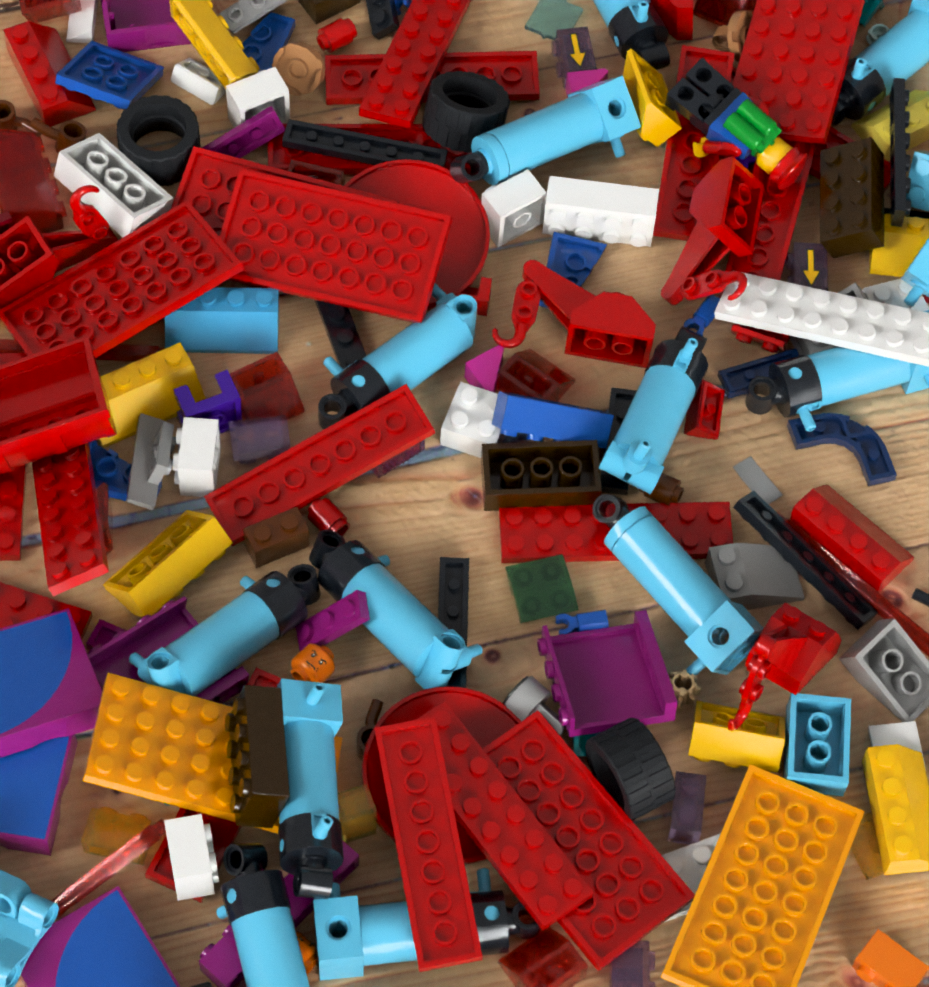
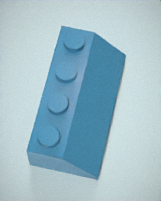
M214 287L165 317V348L181 342L187 353L278 354L279 290L273 288Z

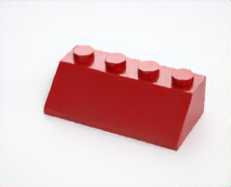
M27 21L3 30L9 55L42 122L52 127L96 111L90 96L77 91H70L64 86L55 83L56 74L71 61L55 28Z
M828 484L812 488L793 507L789 523L875 596L915 558Z

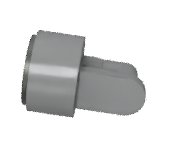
M533 676L523 678L508 694L503 704L521 721L538 710L560 736L563 734L565 726H561L559 715L545 705L551 692Z

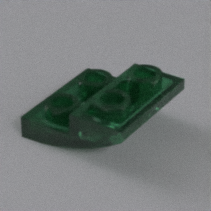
M562 554L505 567L511 595H514L520 624L579 610L570 575Z

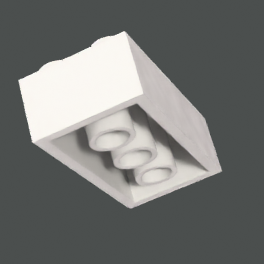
M100 133L59 151L54 177L72 193L86 185H94L99 188L98 193H86L80 200L84 204L93 205L107 220L109 226L122 238L171 209L174 198Z
M549 176L542 234H550L552 236L554 232L587 240L605 241L610 244L623 243L631 244L635 247H651L659 189Z

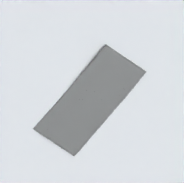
M751 456L733 466L749 489L755 491L767 504L783 496Z

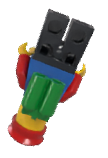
M703 58L690 69L685 78L683 77L667 93L665 105L672 111H678L707 136L701 138V143L693 142V152L696 157H705L713 154L726 157L734 156L744 160L751 154L753 157H756V164L769 175L768 180L775 182L780 190L788 188L799 177L806 163L807 153H802L796 146L792 148L782 138L777 137L782 130L777 127L776 121L770 117L764 101L748 96L734 88L728 80Z

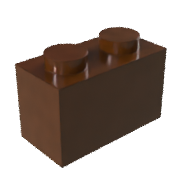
M297 507L243 529L244 545L256 568L310 546L309 529Z

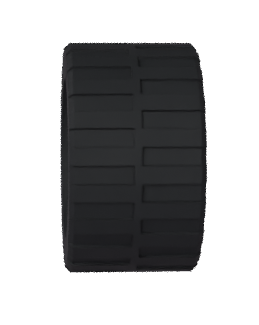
M451 71L440 74L431 82L422 126L426 134L441 146L454 151L470 153L472 152L471 144L473 138L505 125L510 105L509 95L496 81L483 75L463 71Z
M151 95L150 97H143L136 102H132L128 105L127 109L123 110L117 122L116 131L119 150L159 186H171L177 182L180 183L193 146L201 148L197 116L191 110V107L184 104L182 100L167 95ZM155 131L172 132L182 138L177 145L163 151L147 150L136 144L141 137Z
M628 718L587 740L585 745L586 757L592 774L632 821L674 799L676 793L675 781L667 759L653 734L638 719Z

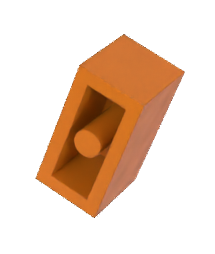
M879 929L858 954L852 965L861 979L869 983L873 982L878 987H917L929 970V966Z

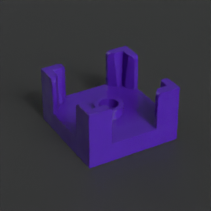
M228 370L215 374V379L222 393L195 403L187 385L174 389V396L180 408L176 414L181 428L184 417L219 419L220 434L243 426L241 398Z

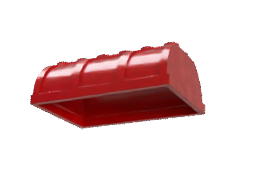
M88 336L0 365V474L10 472L15 467L23 466L44 457L68 452L71 448L81 446L82 444L103 437L109 438L117 435L108 397Z

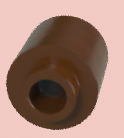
M662 473L651 494L640 489L639 491L643 492L645 497L669 506L670 503H679L684 488L680 487L681 480Z

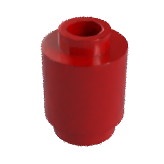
M340 18L320 28L316 40L323 51L326 50L328 53H332L352 43L353 39L357 37V30L349 18Z
M329 498L316 499L309 506L307 518L319 531L333 530L344 536L349 530L350 524L347 522V516Z

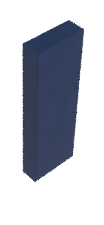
M794 348L718 371V378L727 398L746 394L753 378L758 376L769 377V366L771 363L799 356V353Z

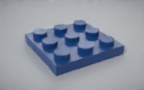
M91 41L56 74L55 83L64 86L70 91L86 94L92 99L113 104L119 109H127L128 105L142 98L163 76L164 67Z

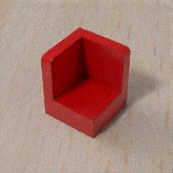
M481 277L479 288L469 287L464 293L457 292L455 295L467 294L472 296L477 302V315L487 316L492 278Z

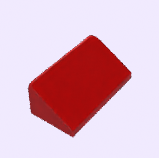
M704 379L702 380L697 395L693 398L686 413L684 434L712 440L718 439L725 394L724 389Z

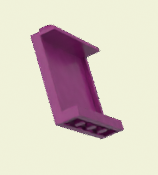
M185 596L177 601L171 600L167 602L159 612L152 616H144L137 622L136 626L128 631L126 629L119 631L110 642L103 646L99 644L88 652L87 655L102 692L108 672L145 682L139 678L138 668L129 662L130 655L136 652L146 659L156 651L152 642L166 647L198 625L197 621L186 609L187 598ZM243 666L233 669L195 697L223 704L242 691L244 685L248 683L249 673Z
M646 610L635 611L633 624L555 636H550L547 625L542 626V637L537 639L538 652L540 656H545V675L547 679H552V698L554 702H559V721L561 726H566L569 737L600 733L631 717L638 719L644 725L675 721L677 699Z

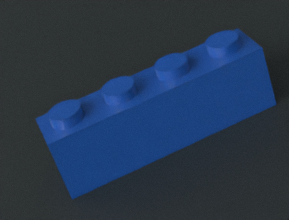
M499 391L492 425L500 428V433L507 436L517 437L518 432L527 434V439L543 442L544 437L552 438L553 441L597 440L598 447L606 449L614 415L602 410Z

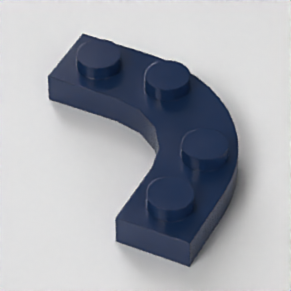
M821 413L812 415L816 428L808 432L805 430L800 418L788 420L787 428L796 450L821 444H837L847 448L855 455L868 486L895 481L897 474L887 448L878 434L868 425L864 427L850 420V416Z

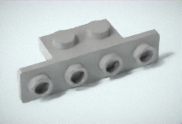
M239 0L220 12L219 15L225 19L231 33L235 34L288 0Z
M140 414L126 497L128 503L153 510L156 506L158 485L164 475L168 476L173 466V459L170 458V454H172L176 444V438L173 437V424L152 416Z

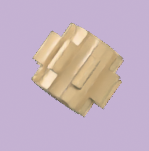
M686 669L679 673L671 671L669 675L678 708L683 704H690L692 706L695 700L694 695H700L701 687L697 686L696 682L698 676L690 675Z

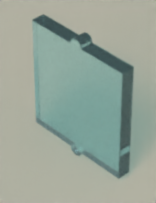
M540 0L527 21L525 29L541 35L543 39L549 38L565 44L569 34L580 18L583 8L570 4L566 0Z

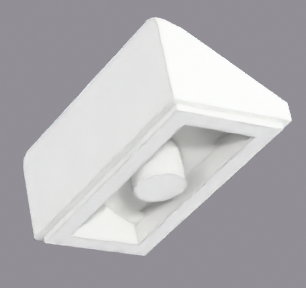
M71 0L66 42L90 43L94 40L98 0Z
M187 58L175 64L171 82L208 104L214 105L226 92L211 69L192 58Z

